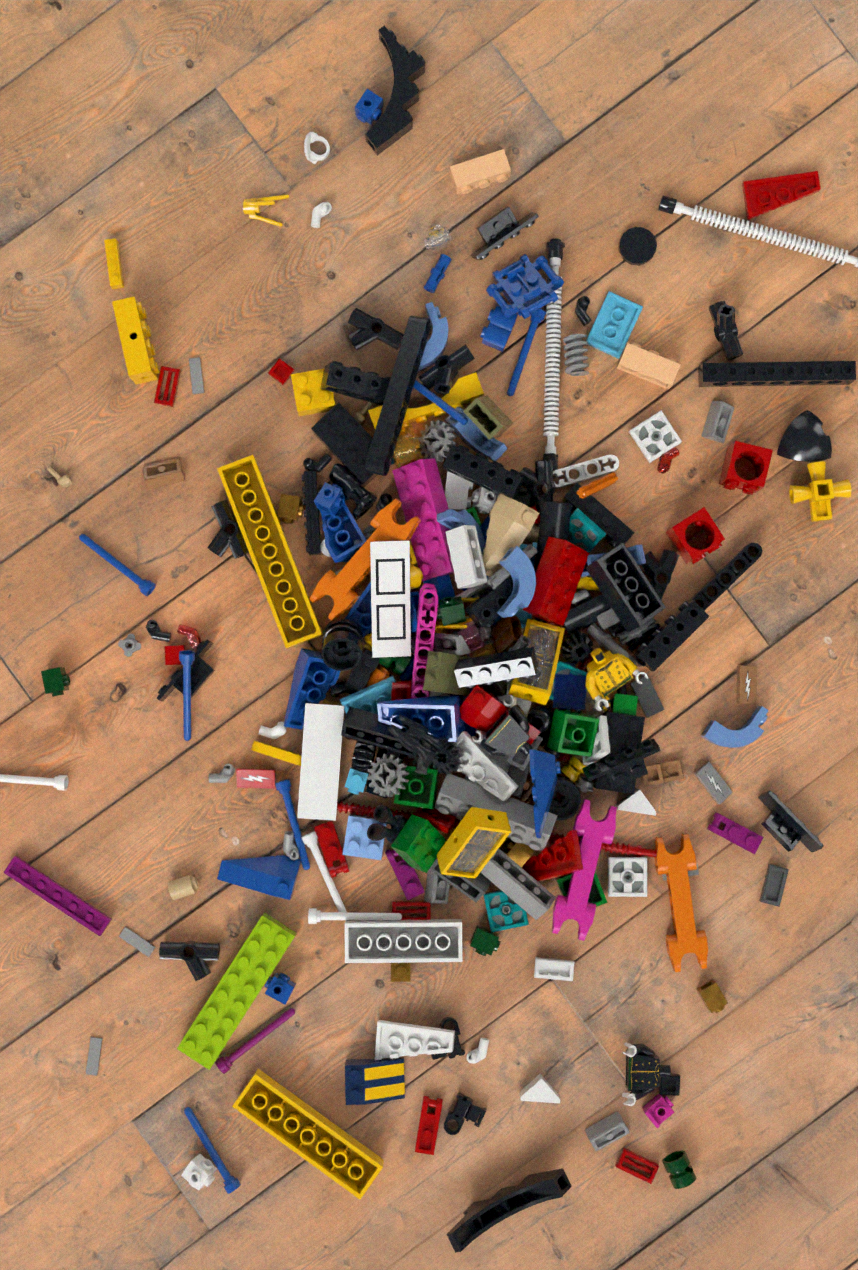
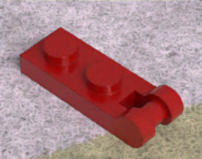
M333 820L314 826L331 878L336 877L337 874L342 872L344 874L350 872ZM339 859L341 865L334 867L333 861Z
M423 1096L415 1152L434 1155L443 1099L437 1098L435 1100L429 1099V1096ZM428 1107L435 1108V1113L427 1112Z

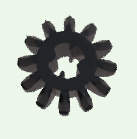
M576 631L573 634L570 632L568 638L564 637L565 642L561 644L562 649L560 651L566 661L577 664L579 661L584 663L585 658H590L589 653L593 651V642L586 633Z
M357 741L353 753L352 767L358 771L368 772V769L372 768L371 762L374 761L376 746Z
M447 742L443 750L437 754L432 768H438V773L445 772V774L457 771L459 769L458 765L463 763L460 760L463 754L459 753L461 747L455 746V742Z

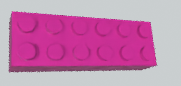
M420 459L392 470L406 523L415 516L421 519L411 538V543L418 568L423 574L422 581L453 574L454 569L446 537V531L450 529L437 522V514L445 512L449 508L436 459Z

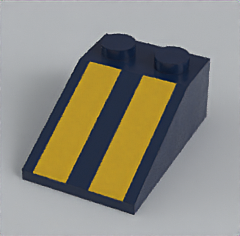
M404 1058L346 1060V1105H366L405 1098Z

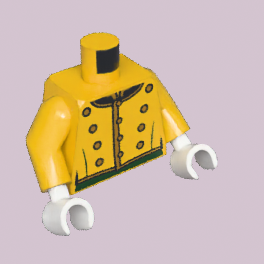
M598 648L591 653L594 660L587 664L588 673L586 674L585 687L592 699L596 700L595 708L598 711H602L599 703L603 702L606 708L609 707V703L606 699H601V697H606L633 678L632 674L635 675V680L639 684H643L638 679L640 674L644 675L646 679H648V676L645 672H639L638 667L628 657L619 653L612 654L610 651L603 653Z

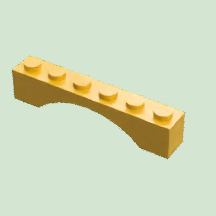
M477 373L458 378L449 394H446L441 399L456 409L457 407L463 408L464 404H471L478 397H483L484 392ZM434 403L424 407L409 408L406 411L401 430L408 428L410 423L417 422L418 424L428 420L427 417L433 415L435 417L445 414V411ZM382 406L368 410L374 430L376 429Z

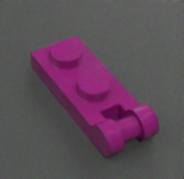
M717 812L714 813V820L707 827L709 831L753 854L756 853L764 837ZM721 822L725 823L722 830L718 829Z
M394 849L386 850L385 854L407 901L425 893L415 869L404 859L396 862L394 857L399 854Z

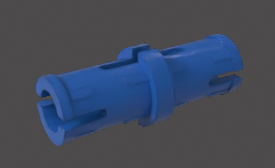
M441 254L436 266L431 269V275L424 285V289L428 292L435 293L441 279H444V273L452 261L449 256Z

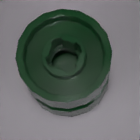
M414 655L380 657L379 663L386 668L392 667V671L401 676Z
M675 1151L663 1158L662 1162L667 1173H671L669 1178L675 1189L685 1188L696 1181V1175L692 1166H689L690 1161L685 1151Z

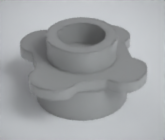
M128 634L126 639L118 642V646L124 650V655L127 657L132 656V653L141 649V644L135 639L134 634Z
M580 776L579 780L575 781L578 790L588 793V791L593 792L594 782L592 780L588 781L586 777Z

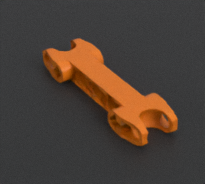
M395 498L375 515L370 525L376 530L338 574L332 570L328 571L317 583L309 600L312 603H316L325 595L331 596L334 600V607L328 616L331 621L336 620L349 610L360 597L354 589L371 571L370 542L409 541L421 522V519L415 516L404 525L398 524L396 513L402 503L399 499Z
M681 834V847L674 853L666 851L662 837H655V850H657V857H654L657 875L666 874L674 928V934L665 935L666 948L673 971L681 972V959L687 953H695L700 968L706 969L708 956L707 936L705 930L696 931L688 871L697 870L696 856L689 834Z

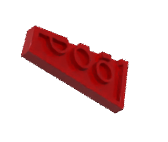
M818 171L743 181L742 189L747 220L819 192L821 187Z
M571 830L564 838H559L555 841V844L543 849L539 855L528 859L522 866V869L537 882L583 870L577 830Z

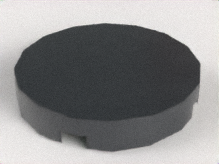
M643 227L628 229L623 233L619 241V252L624 261L631 265L640 266L647 263L653 258L657 248L655 236Z

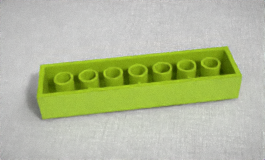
M264 912L177 1049L210 1070L297 933Z

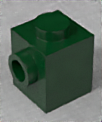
M449 596L438 600L437 618L438 620L442 619L443 626L466 621L461 596Z
M58 667L41 671L45 694H52V697L64 695L63 691L69 690V685L71 684L70 677L66 674L65 668Z
M477 925L469 944L476 949L475 952L486 956V954L492 955L493 951L497 952L501 941L498 940V934L491 933V931Z

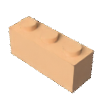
M504 149L450 166V176L456 194H468L472 189L478 187L483 189L491 183L504 182L511 174V168Z
M627 343L617 369L670 389L681 364L677 363V360L674 358L659 356V353L654 350H644L639 344Z

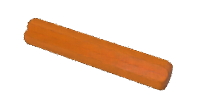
M611 472L580 487L577 490V495L583 499L616 483L618 476Z

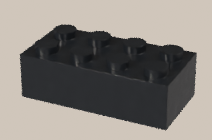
M338 402L311 430L365 487L377 476V474L365 471L366 459L373 438Z
M624 543L614 547L585 567L627 632L641 627L666 608Z
M613 712L603 713V716H607L608 736L611 747L610 753L598 761L641 744L645 717ZM605 774L594 779L593 788L634 794L636 779L612 789Z

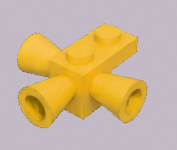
M826 461L809 463L807 468L812 482L807 484V487L790 485V502L795 504L809 499L812 522L832 520L830 500L834 497L850 498L851 483L849 479L832 483V479L825 480Z

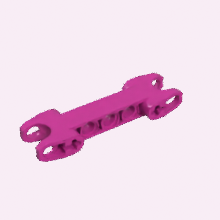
M424 583L419 591L411 699L429 697V691L423 690L425 674L419 675L417 670L419 668L426 669L428 655L420 656L418 652L421 649L433 651L438 607V595L434 584ZM427 593H432L433 597L427 599L424 597V595ZM428 630L430 635L424 638L420 636V632Z
M583 800L573 826V830H577L578 836L581 837L579 846L583 870L572 873L566 896H556L553 907L552 933L558 934L564 921L574 919L579 925L578 939L585 940L596 911V904L589 903L588 898L602 843L611 845L614 838L617 807L610 806L605 818L595 821L590 816V800Z

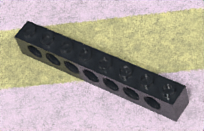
M856 361L702 363L698 368L699 387L850 385L856 380Z

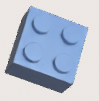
M349 814L343 855L381 860L385 838L379 841H372L367 836V830L372 824H381L387 827V824L381 823L372 817Z

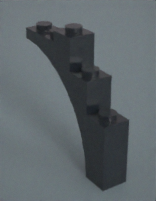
M385 25L378 30L379 39L387 50L392 63L394 85L385 112L377 123L365 133L366 142L377 156L413 129V117L407 109L419 101L420 91L414 81L425 73L426 64L424 58L420 54L417 55L414 50L408 54L403 44L400 45L396 41L397 38L392 30L388 31Z
M564 1169L530 1174L517 1186L501 1188L491 1199L473 1202L463 1212L464 1217L447 1233L455 1253L461 1252L478 1236L504 1219L533 1205L563 1197L572 1187Z

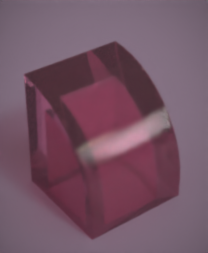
M476 625L457 632L458 635L463 637L470 653L484 646Z

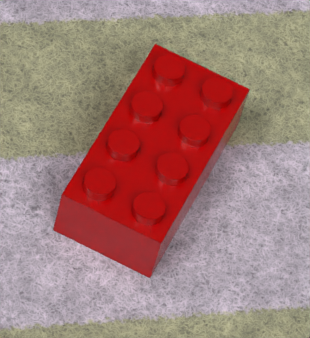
M548 537L535 573L536 587L534 596L528 607L523 608V610L547 622L563 626L589 553L566 540Z

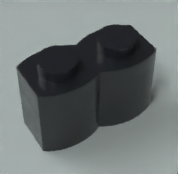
M370 650L362 653V660L359 665L347 674L344 685L355 692L362 689L367 684L370 673L378 666L380 657L372 658Z

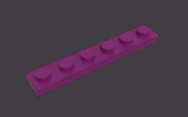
M18 856L13 857L3 872L98 936L103 934L112 918Z

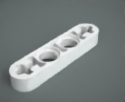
M611 454L554 470L553 475H556V477H562V472H565V478L568 481L564 482L565 479L559 480L558 484H555L556 489L614 472L619 467V460L615 455ZM608 459H610L611 462H615L613 468H610V466H605L602 468L604 471L601 472V465L606 464L608 462ZM589 464L596 465L597 472L595 474L588 473L587 466ZM570 470H577L579 477L571 479L568 474Z

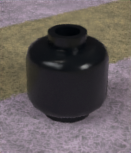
M536 706L529 712L527 720L543 733L550 728L553 714L545 706Z

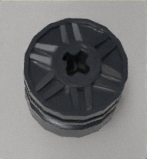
M337 619L325 626L322 637V659L329 668L337 671H347L359 665L362 660L363 636L360 626L348 619Z
M557 776L549 813L557 815L556 820H566L573 817L578 811L581 804V796L576 785L569 778ZM557 792H560L561 795H564L561 797L560 801H558L557 798H554L556 797Z

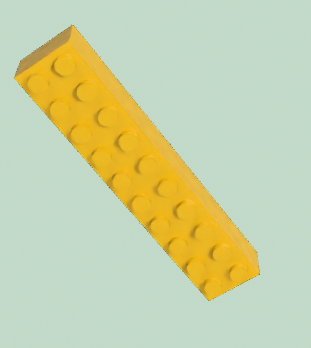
M250 455L217 468L285 648L289 649L323 636L254 455Z

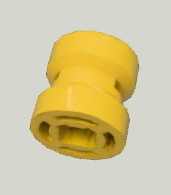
M572 756L569 763L560 770L574 783L578 779V775L584 773L582 768L585 766L576 757Z

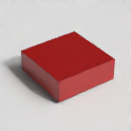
M279 358L268 374L284 386L295 370Z
M185 645L164 646L165 665H182L181 661H179V652L185 650Z

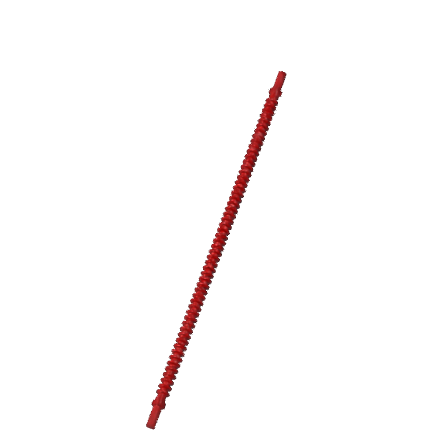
M343 801L341 803L337 802L339 813L342 811L345 814L350 812L351 815L356 813V816L358 814H361V816L366 814L367 817L372 815V818H374L373 812L376 806L371 808L370 805L365 807V805L360 806V804L355 806L354 803L349 805L348 802L346 804H343ZM390 809L393 816L400 815L407 818L408 820L411 817V815H414L415 813L412 812V814H410L409 811H407V813H404L403 810L401 812H398V809H396V811ZM457 819L456 824H453V827L456 829V827L459 825L461 821ZM551 832L548 842L549 844L552 842L555 844L556 840L565 836L564 834L559 836L558 833L553 835ZM613 841L611 845L602 843L600 851L604 850V852L609 850L610 853L615 851L616 854L621 852V855L626 853L627 856L633 854L636 857H641V855L657 857V850L642 848L640 845L630 846L628 844L626 846L625 843L620 845L619 842L614 844Z

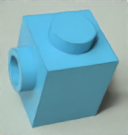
M351 767L345 783L348 792L359 795V792L363 793L369 773L358 771Z

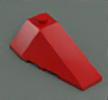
M478 684L461 705L460 718L471 727L487 732L507 708L510 710L511 708L504 705L499 698L481 684ZM528 722L530 737L526 742L531 745L541 731Z

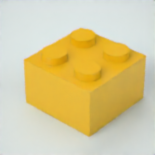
M324 368L291 374L299 416L327 412L336 405L334 392L320 389Z

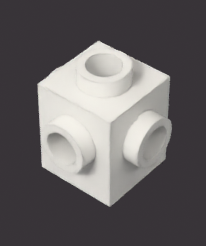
M482 487L476 489L471 497V501H473L472 508L478 509L479 513L489 514L498 494Z
M199 1154L190 1161L181 1176L199 1191L204 1186L208 1187L215 1179L213 1175L217 1168L209 1159Z

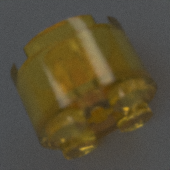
M412 425L401 428L393 455L396 468L423 459L421 452L417 451L420 445L417 437L413 438L415 433Z

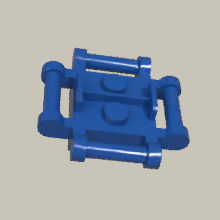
M524 254L519 260L504 269L494 271L492 275L497 284L489 285L486 292L495 299L505 317L518 313L519 316L522 315L526 319L530 317L531 313L548 303L556 302L558 296L555 290L562 287L564 281L548 265V260L545 256H540L534 263H531L527 255ZM543 269L550 278L551 282L549 284L539 274V270ZM501 292L503 293V295L506 297V299L509 301V303H510L511 305H508V304L506 303V301H505V300L503 299V297L500 295Z

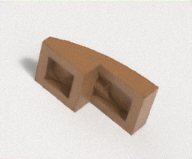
M680 759L646 766L648 774L643 776L645 786L684 779Z

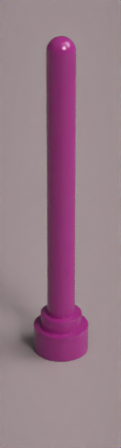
M289 1008L228 1057L221 1056L217 1059L215 1064L223 1074L228 1072L235 1060L295 1014V1009Z

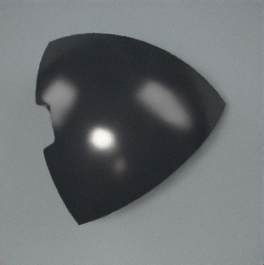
M808 410L799 414L786 429L780 441L777 455L791 460L807 462L830 459L832 455L831 440L829 435H825L821 427L823 425L822 421Z

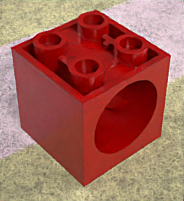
M734 441L727 447L719 484L724 485L723 488L728 490L741 489L742 493L749 495L758 492L765 486L773 450ZM741 458L748 459L754 465L755 477L750 480L740 478L735 471V461Z
M705 507L665 532L686 564L689 562L694 564L706 557L705 552L709 554L723 546L721 542L725 540ZM689 525H695L705 531L707 540L703 550L692 548L686 542V528Z

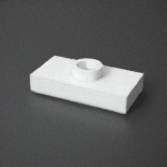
M535 957L534 978L573 981L575 962L574 960Z

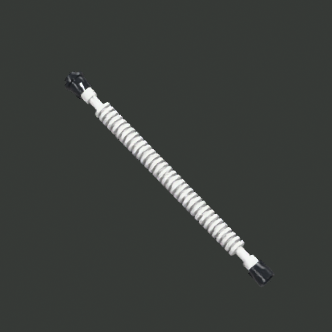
M664 195L660 201L659 211L672 215L673 213L679 215L683 213L691 216L690 220L692 221L696 217L695 221L698 222L700 219L702 224L704 220L706 225L710 221L709 226H712L714 223V227L717 228L719 224V229H722V226H724L723 230H726L728 227V231L731 232L733 228V233L737 231L739 235L742 231L743 236L747 233V237L751 235V238L754 239L756 236V240H759L761 237L760 241L765 240L766 243L770 240V244H773L775 241L774 245L776 246L779 244L780 247H783L784 245V248L787 249L789 245L788 249L790 250L793 248V251H797L798 249L800 253L803 250V254L811 255L812 253L813 257L817 254V258L821 257L823 260L826 258L827 261L831 259V262L834 263L835 261L837 264L840 262V265H844L847 262L854 264V267L858 268V256L848 255V250L844 251L842 248L839 250L838 247L834 249V246L825 245V243L820 245L818 241L815 244V240H806L805 237L801 240V236L797 237L795 234L792 236L791 233L787 235L785 231L782 235L783 231L779 230L778 232V229L773 231L771 227L768 231V226H765L763 229L764 225L759 227V224L756 223L754 226V222L750 223L748 220L744 224V219L740 222V218L737 217L735 221L736 217L733 216L730 219L731 215H728L726 218L724 213L721 217V212H718L716 215L717 211L711 214V209L707 213V208H704L702 211L703 207L701 206L699 210H697V205L694 208L684 206V203L677 202V199Z
M551 239L550 242L546 243L549 266L559 276V267H561V260H563L565 243L561 242V239ZM547 277V284L551 282L549 277ZM562 287L555 290L558 300L554 303H548L546 307L547 340L545 346L546 379L544 392H546L544 394V397H546L544 402L546 403H544L545 427L543 430L546 432L543 433V436L547 437V446H545L543 460H553V471L558 470L555 437L559 436L557 432L559 431V408L557 407H559L558 397L560 392V374L558 373H560L561 340L559 339H561Z

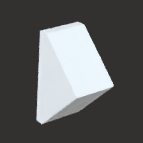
M636 789L634 794H629L615 804L617 810L656 816L655 809L640 789Z
M541 1074L525 1086L519 1095L521 1101L560 1103L558 1093Z

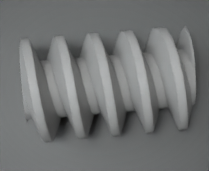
M573 334L563 339V342L566 344L564 346L566 351L564 357L567 359L565 361V366H567L565 373L571 376L589 374V371H584V368L589 367V364L583 363V361L588 359V356L583 355V353L588 352V349L582 348V346L588 344L587 341L582 340V338L587 337L585 334Z

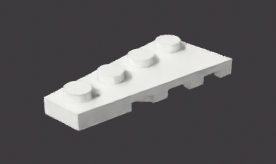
M466 731L459 735L455 746L461 747L459 753L463 754L460 757L463 763L458 765L459 769L457 771L468 776L473 782L479 783L484 789L502 801H506L519 786L477 742L472 741V737Z
M379 1020L377 1022L375 1060L453 1052L455 1030Z

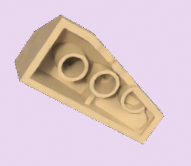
M502 494L498 495L490 510L486 545L482 554L485 572L489 577L503 567L499 561L511 547H520L539 515L537 511Z

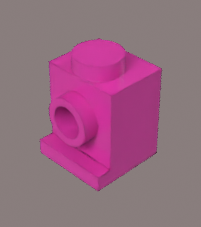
M658 1094L643 1106L642 1109L655 1127L659 1128L660 1124L674 1113L672 1109L674 1104L667 1096L663 1098L662 1095ZM663 1108L664 1110L658 1114V1109Z

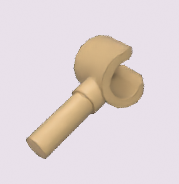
M367 402L364 408L354 416V419L360 425L367 420L363 415L372 405L370 402Z
M52 467L47 469L63 488L72 484L66 474L61 477Z

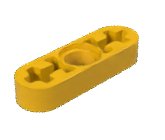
M253 741L251 750L301 766L302 755L259 741Z

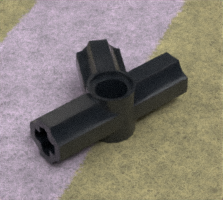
M725 301L714 303L709 306V311L715 325V337L718 342H721L727 361L737 359L743 355V351L737 337L738 329L735 323V309L733 306L727 305Z
M358 308L353 310L348 323L359 330L348 337L356 351L375 340H380L390 347L399 350L404 336L403 333L388 326L381 319L374 318ZM374 326H380L382 327V330L378 333H375L372 331V328Z
M465 344L451 355L439 357L435 361V366L418 378L427 389L430 390L434 387L437 393L449 394L453 379L457 376L458 370L475 358Z
M535 460V472L527 467L520 471L521 477L524 480L522 485L532 491L536 497V510L540 516L542 501H553V494L556 491V486L553 482V460ZM543 485L546 487V493L542 490Z
M220 501L211 506L221 529L207 548L219 557H222L229 547L235 559L249 553L228 501ZM233 524L235 526V532L229 535L227 533V527Z
M667 549L663 550L659 561L649 551L645 554L646 564L640 565L651 579L650 584L661 600L667 585L671 581V575L680 556L676 552ZM658 574L664 575L665 582L663 584L657 581L656 577Z
M161 941L159 956L160 959L184 960L195 981L211 973L205 960H219L220 943ZM186 947H192L194 955H188L185 951Z

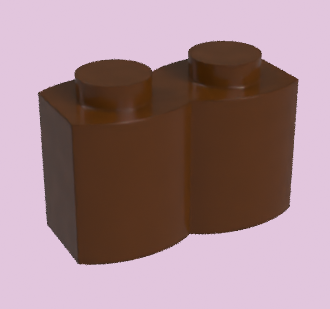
M515 615L512 617H501L491 628L497 653L507 652L510 647L515 645L519 637L523 635L521 632V622Z

